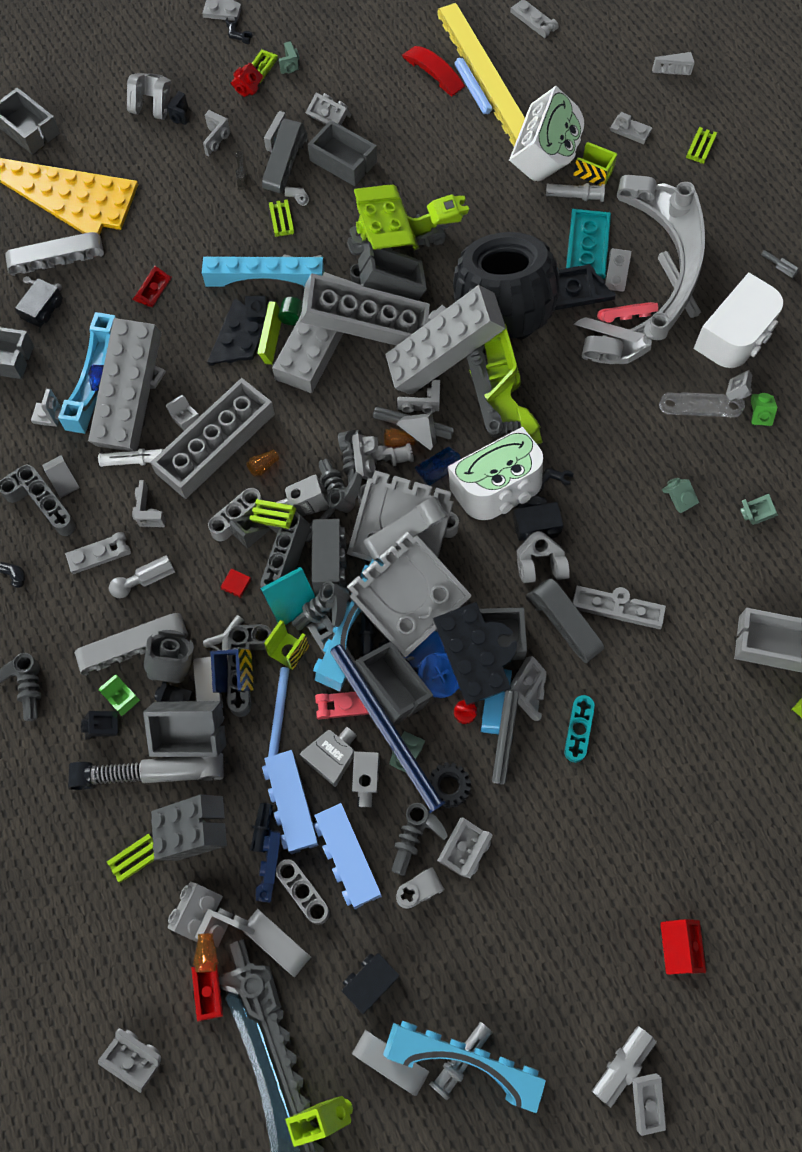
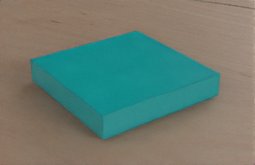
M301 567L260 588L277 623L282 620L285 625L303 612L302 607L305 603L315 598L314 592Z

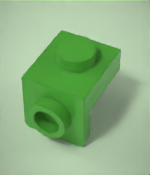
M767 393L752 394L751 405L753 415L751 423L754 425L772 426L778 408L774 396Z
M114 675L99 688L101 694L121 716L140 701L117 675Z

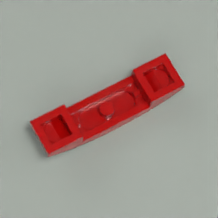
M414 46L402 55L413 66L418 65L439 82V87L450 96L455 95L465 87L456 72L434 52L424 47Z

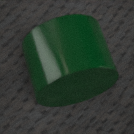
M294 297L284 298L278 313V319L283 324L295 326L301 316L303 301Z

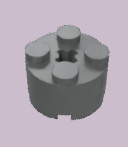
M162 630L158 632V635L149 636L146 642L144 669L147 672V677L151 680L165 682H183L184 677L190 671L194 650L193 642L191 640L189 642L185 638V634L175 630Z

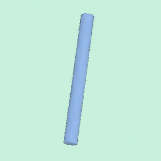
M286 667L280 668L268 757L278 754L290 670Z

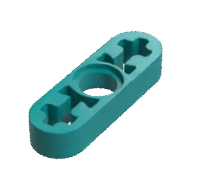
M586 695L578 696L573 703L564 749L565 757L574 763L584 759L589 742L595 704L592 698ZM585 701L586 706L590 707V709L585 710L583 718H575L574 716H579L581 712V707L577 706V704ZM574 724H583L586 732L583 735L576 734L573 731ZM571 737L576 740H584V743L582 741L579 742L578 750L582 751V754L579 753L577 757H574L573 752L569 751L575 745V740H570Z

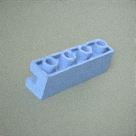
M289 750L264 758L266 763L265 766H262L265 780L270 779L272 788L268 789L270 800L272 803L276 802L278 811L274 812L276 823L278 826L282 825L284 835L280 837L283 849H288L290 854H294L308 847L319 846L293 751Z
M340 803L314 815L317 822L313 823L318 837L323 835L326 845L322 847L327 859L333 858L336 865L332 869L337 882L343 881L346 888L345 891H342L347 906L352 904L354 909H357L371 900L382 897L342 804Z

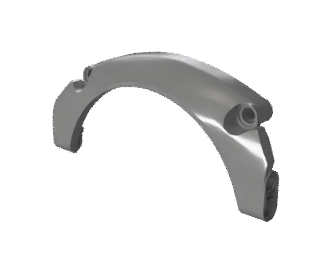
M624 175L621 177L617 191L618 200L647 213L663 226L677 249L680 274L673 293L663 307L642 324L629 329L645 334L639 341L634 343L607 335L602 337L588 336L585 338L583 346V359H592L594 362L605 364H628L651 350L652 340H662L667 337L669 330L687 306L701 272L705 249L703 213L695 187L690 182H681L677 187L665 183L657 184L654 178L647 176Z

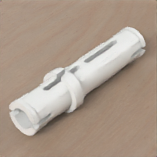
M141 448L138 451L99 453L98 461L101 467L126 464H140L142 466L150 463L163 449L145 450Z

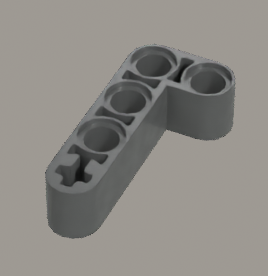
M286 118L282 120L263 176V189L282 194L298 148L303 149L302 146L308 139L307 131L302 122Z
M30 465L21 466L0 480V493L5 500L15 503L29 494L60 535L68 536L75 531L76 524L34 467ZM62 517L65 523L61 524L58 519Z
M270 509V510H272V511H278V512L289 513V512H286V511ZM297 512L294 514L289 529L267 525L277 533L261 579V588L296 570L310 529L309 523ZM268 515L264 516V518L280 520L285 522L287 520L285 518L272 517Z
M553 579L543 581L525 596L526 600L531 601L536 607V611L543 610L568 645L584 663H588L604 649L602 641Z
M263 624L234 626L228 634V650L250 649L251 654L252 651L266 650L264 646L266 640L258 641L257 639L262 634H267L269 637L272 631ZM238 636H245L242 642H235ZM228 655V707L233 715L244 717L251 711V691H238V687L234 685L237 680L236 655ZM238 695H240L241 700H242V702H243V704H241L240 708H237V707L235 706V705H238V704H239V697H238Z

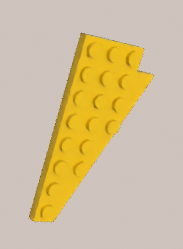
M0 158V183L81 233L96 232L100 235L103 227L122 229L138 187L137 181Z

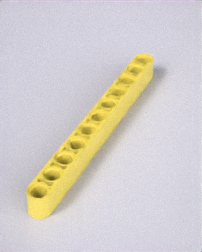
M453 3L438 8L439 20H442L446 32H449L453 44H456L460 56H463L473 76L493 107L496 118L503 124L501 125L503 130L510 136L509 140L514 147L525 117L458 5Z

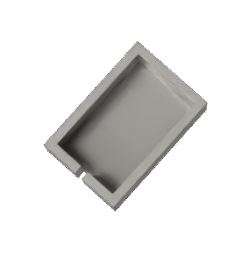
M746 608L739 616L737 636L739 637L736 640L734 659L802 673V618Z

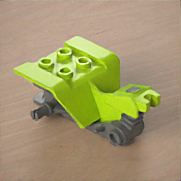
M395 185L354 189L360 216L356 226L350 228L351 237L348 238L347 244L352 255H361L368 243H371L373 250L383 248L391 250L413 246L414 250L419 249L418 245L426 244L427 247H430V243L433 242L435 245L442 244L446 237L444 229H448L451 223L461 222L463 215L468 214L469 207L461 206L465 203L466 198L465 196H454L451 194L433 200L427 205L429 214L421 217L417 214V218H412L408 216Z
M506 327L505 330L486 342L485 347L483 344L466 356L485 427L489 435L494 438L504 434L508 435L509 432L523 427L536 444H541L543 442L539 423L527 408L518 406L511 397V393L521 385V378Z

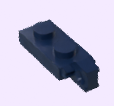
M270 831L269 836H264L263 851H267L266 860L261 861L259 876H263V881L256 886V901L271 902L281 837L278 831Z

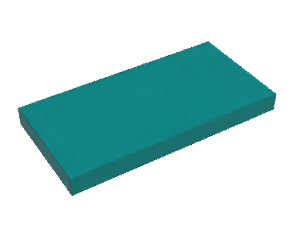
M572 209L566 268L590 264L596 271V274L605 279L610 212Z

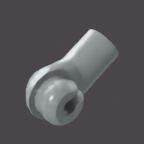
M285 187V196L294 197L299 205L305 206L308 204L309 196L304 189Z

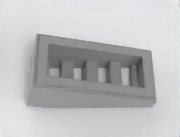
M687 52L655 57L652 71L653 73L691 75L694 66L692 53Z

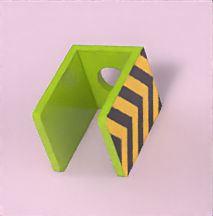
M587 142L583 159L578 157L576 160L573 175L599 186L606 184L614 171L617 153Z
M282 620L278 622L264 642L268 655L291 670L294 669L309 647L306 635L302 633L299 639L288 634ZM288 644L293 645L288 655L284 656L282 648Z

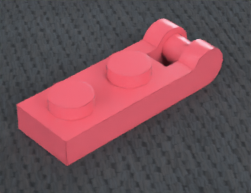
M647 302L601 309L597 313V318L600 321L610 323L617 317H620V320L632 319V315L639 314V317L651 316V312L658 311V303Z
M356 692L315 695V701L318 704V711L316 712L318 720L369 714ZM334 702L335 709L328 710L327 703Z

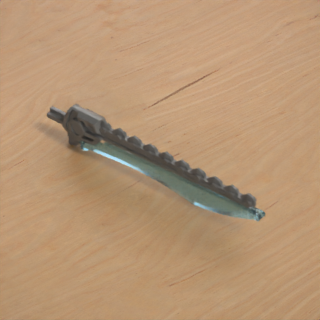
M244 939L230 944L236 970L226 973L223 977H219V983L222 990L228 991L226 1001L239 1029L257 1079L265 1112L271 1152H301L300 1146L294 1147L285 1120L290 1116L259 1024L247 1017L242 1002L238 998L240 994L249 1015L262 1021L293 1115L310 1108V1101L298 1091L303 1087V1077L292 1070V1067L296 1064L297 1055L285 1046L290 1041V1033L279 1025V1022L283 1019L284 1011L280 1009L282 1006L270 966H258L251 963ZM310 1120L311 1125L316 1128L317 1124ZM315 1141L303 1144L306 1152H324V1148Z

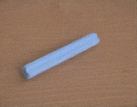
M457 58L454 65L483 114H490L492 106L465 60Z

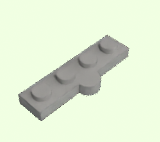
M576 586L573 604L578 611L651 628H662L666 606L638 599L630 600L629 591L623 587L616 588L613 593Z

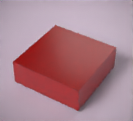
M231 568L221 585V589L241 598L251 581V577Z

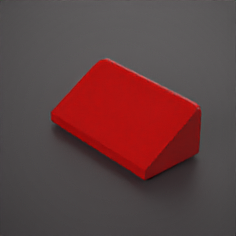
M154 266L133 300L153 308L172 277L157 266Z
M217 963L191 967L197 1021L222 1017L223 1009Z

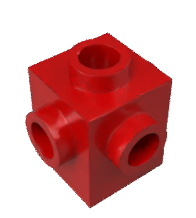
M250 62L242 68L239 67L234 72V79L230 84L241 96L253 95L259 89L257 85L262 80L263 75Z

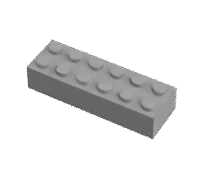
M324 272L322 275L324 277L361 286L360 284L334 276L326 272ZM300 316L272 369L275 380L313 393L344 333L300 322Z
M311 273L305 284L300 322L397 346L428 323L430 304Z
M480 285L476 286L387 352L385 355L395 389L407 394L415 393L505 330L506 327L495 293Z
M118 318L113 319L88 439L93 445L128 452L137 451L151 387L150 382L153 377L162 333L155 324Z
M241 378L150 462L156 475L183 498L187 499L275 415L272 401Z

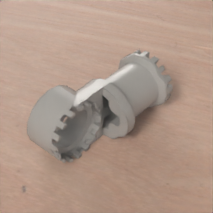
M410 443L395 449L392 447L387 448V446H378L379 450L371 453L376 464L379 460H385V462L391 460L392 466L406 461L414 462L413 454H411L413 452L410 451L412 450Z

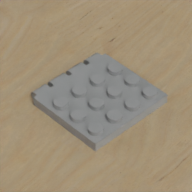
M375 470L373 478L367 479L347 554L371 561L372 557L363 543L365 539L415 510L422 502L432 497H437L448 518L421 533L418 537L438 558L454 503L450 501L452 492L436 488L434 496H432V486L415 482L411 490V480L394 476L390 484V474Z
M408 532L395 542L401 549L399 552L394 546H391L379 557V560L384 564L382 567L377 561H374L362 572L363 576L367 579L366 582L358 576L347 586L348 590L352 593L349 598L380 632L394 644L404 658L436 630L433 622L434 617L458 609L472 596L417 535L413 538Z

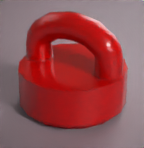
M462 700L455 705L454 717L459 723L469 724L475 720L477 715L475 704L466 706L465 701Z

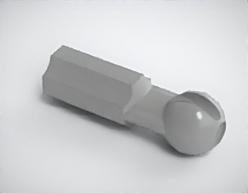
M165 555L137 568L135 575L130 578H114L109 584V591L115 598H124L129 594L132 587L138 584L145 587L175 573V570L168 556Z

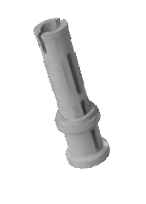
M547 183L546 196L582 198L584 201L588 199L604 201L605 184L594 186L586 183L583 186Z
M479 1022L478 1026L466 1040L465 1049L472 1052L475 1051V1048L481 1049L493 1032L482 1022ZM456 1060L445 1062L443 1065L444 1069L434 1082L431 1081L429 1085L445 1100H448L450 1098L448 1094L458 1081L461 1082L464 1075L462 1073L469 1064Z

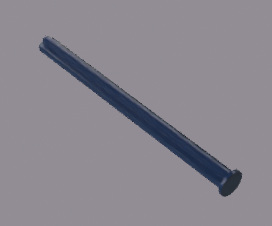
M341 644L333 647L330 651L429 807V814L446 802H442L344 647Z

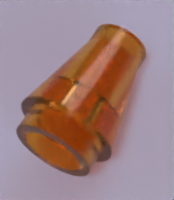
M392 427L385 429L384 446L396 448L406 446L408 443L415 445V438L406 431Z
M272 449L250 457L246 465L254 477L262 476L279 460V456Z
M213 933L198 934L193 961L195 972L216 971V964L219 963Z

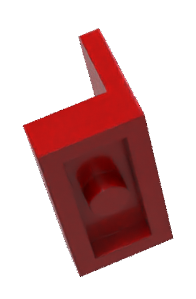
M684 919L661 922L666 974L706 973L700 920Z

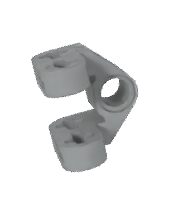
M131 74L127 81L128 112L139 115L142 109L143 95L152 96L154 118L165 120L168 114L167 106L170 100L169 85L171 80L158 74Z
M540 531L532 533L517 549L518 571L523 583L535 582L536 580L535 566L531 555L535 557L550 555L551 569L557 580L569 579V564L564 550L545 533ZM540 539H544V545L536 548L535 543Z

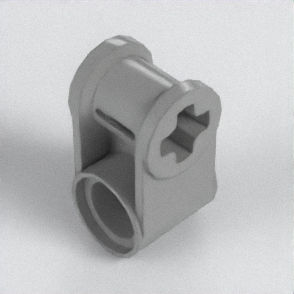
M432 867L402 884L397 891L396 900L402 908L409 909L431 899L430 897L437 893L440 894L445 889ZM404 890L408 893L413 892L414 895L411 898V902L407 899L402 900Z

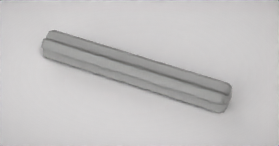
M667 251L661 252L658 260L675 289L680 272ZM691 296L685 309L688 315L694 318L699 316L701 310L693 296Z

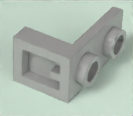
M210 110L205 114L208 129L212 132L203 142L207 156L213 151H217L220 142L228 138L230 134L228 119Z
M614 248L610 250V260L605 282L609 290L625 291L632 251Z
M432 380V388H427V398L398 397L397 409L405 413H411L414 410L423 411L427 414L439 411L440 380Z
M46 388L42 403H36L31 419L33 424L57 427L59 422L58 416L62 407L51 389Z
M139 480V487L135 489L137 504L136 507H133V519L136 520L139 527H165L166 519L162 511L157 509L145 511L148 487L144 480Z
M219 908L217 913L208 909L195 938L218 948L228 924L252 935L255 930L247 926L249 921L235 915L234 919H231L233 914Z

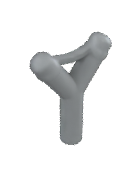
M237 615L223 634L204 640V647H211L221 651L214 645L222 643V650H228L229 631L234 626L241 625L244 619Z

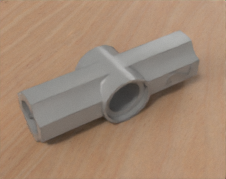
M637 1026L624 1046L615 1052L617 1056L614 1060L608 1062L607 1070L591 1092L611 1108L626 1085H630L632 1078L638 1076L642 1068V1062L657 1041L649 1033Z

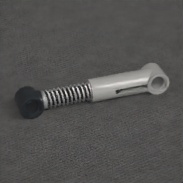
M220 753L218 757L141 760L139 765L136 762L135 765L134 763L131 765L128 763L127 766L125 764L123 766L115 764L114 767L112 764L110 767L108 765L100 767L99 765L94 766L91 762H73L69 764L68 789L82 790V787H84L85 790L92 789L94 784L132 782L133 780L135 782L138 780L142 783L197 779L210 781L212 778L214 780H221L224 778L223 754Z

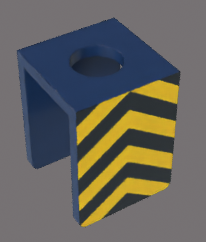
M250 649L210 651L213 693L228 692L227 655H236L238 691H251L254 689Z

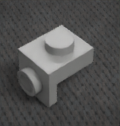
M183 395L166 404L171 417L183 431L200 417Z

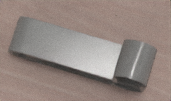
M432 497L419 504L415 510L371 535L363 543L372 559L377 560L391 546L398 548L395 542L406 532L414 538L416 535H420L448 518V515L438 498Z

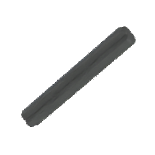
M378 406L375 407L373 412L375 419L396 425L402 417L411 416ZM434 422L436 436L446 439L452 438L454 433L453 427Z
M513 690L505 691L492 777L493 783L501 785L505 784L507 779L519 692Z

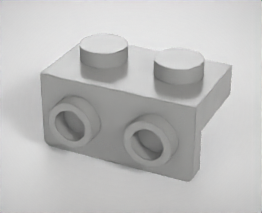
M460 818L437 861L458 875L471 878L479 868V861L483 853L489 849L493 834L481 830L465 818Z
M190 882L189 885L183 888L180 894L181 901L177 909H174L169 916L168 929L201 943V940L195 938L207 910L216 911L223 896L199 884Z
M119 1028L115 1033V1039L99 1058L98 1064L141 1093L160 1066L161 1056L154 1046L150 1044L144 1045L138 1041V1037L129 1030L123 1031Z

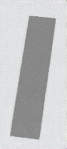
M587 317L573 324L634 343L645 335Z

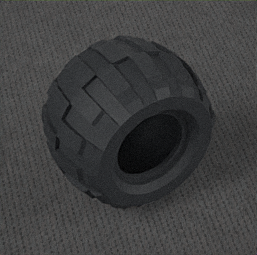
M502 232L482 237L472 242L471 245L461 252V258L458 259V265L455 267L453 278L455 302L478 285L495 293L509 338L531 334L547 324V319L552 317L560 293L559 270L553 253L550 252V247L538 238L518 232Z

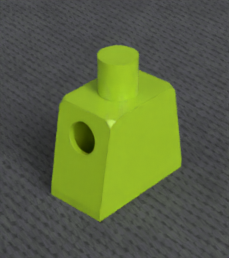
M339 1096L318 1103L286 1118L293 1146L296 1147L325 1138L351 1124L350 1115L353 1111L351 1102L348 1099H344L343 1096ZM317 1117L319 1126L314 1128L310 1120Z

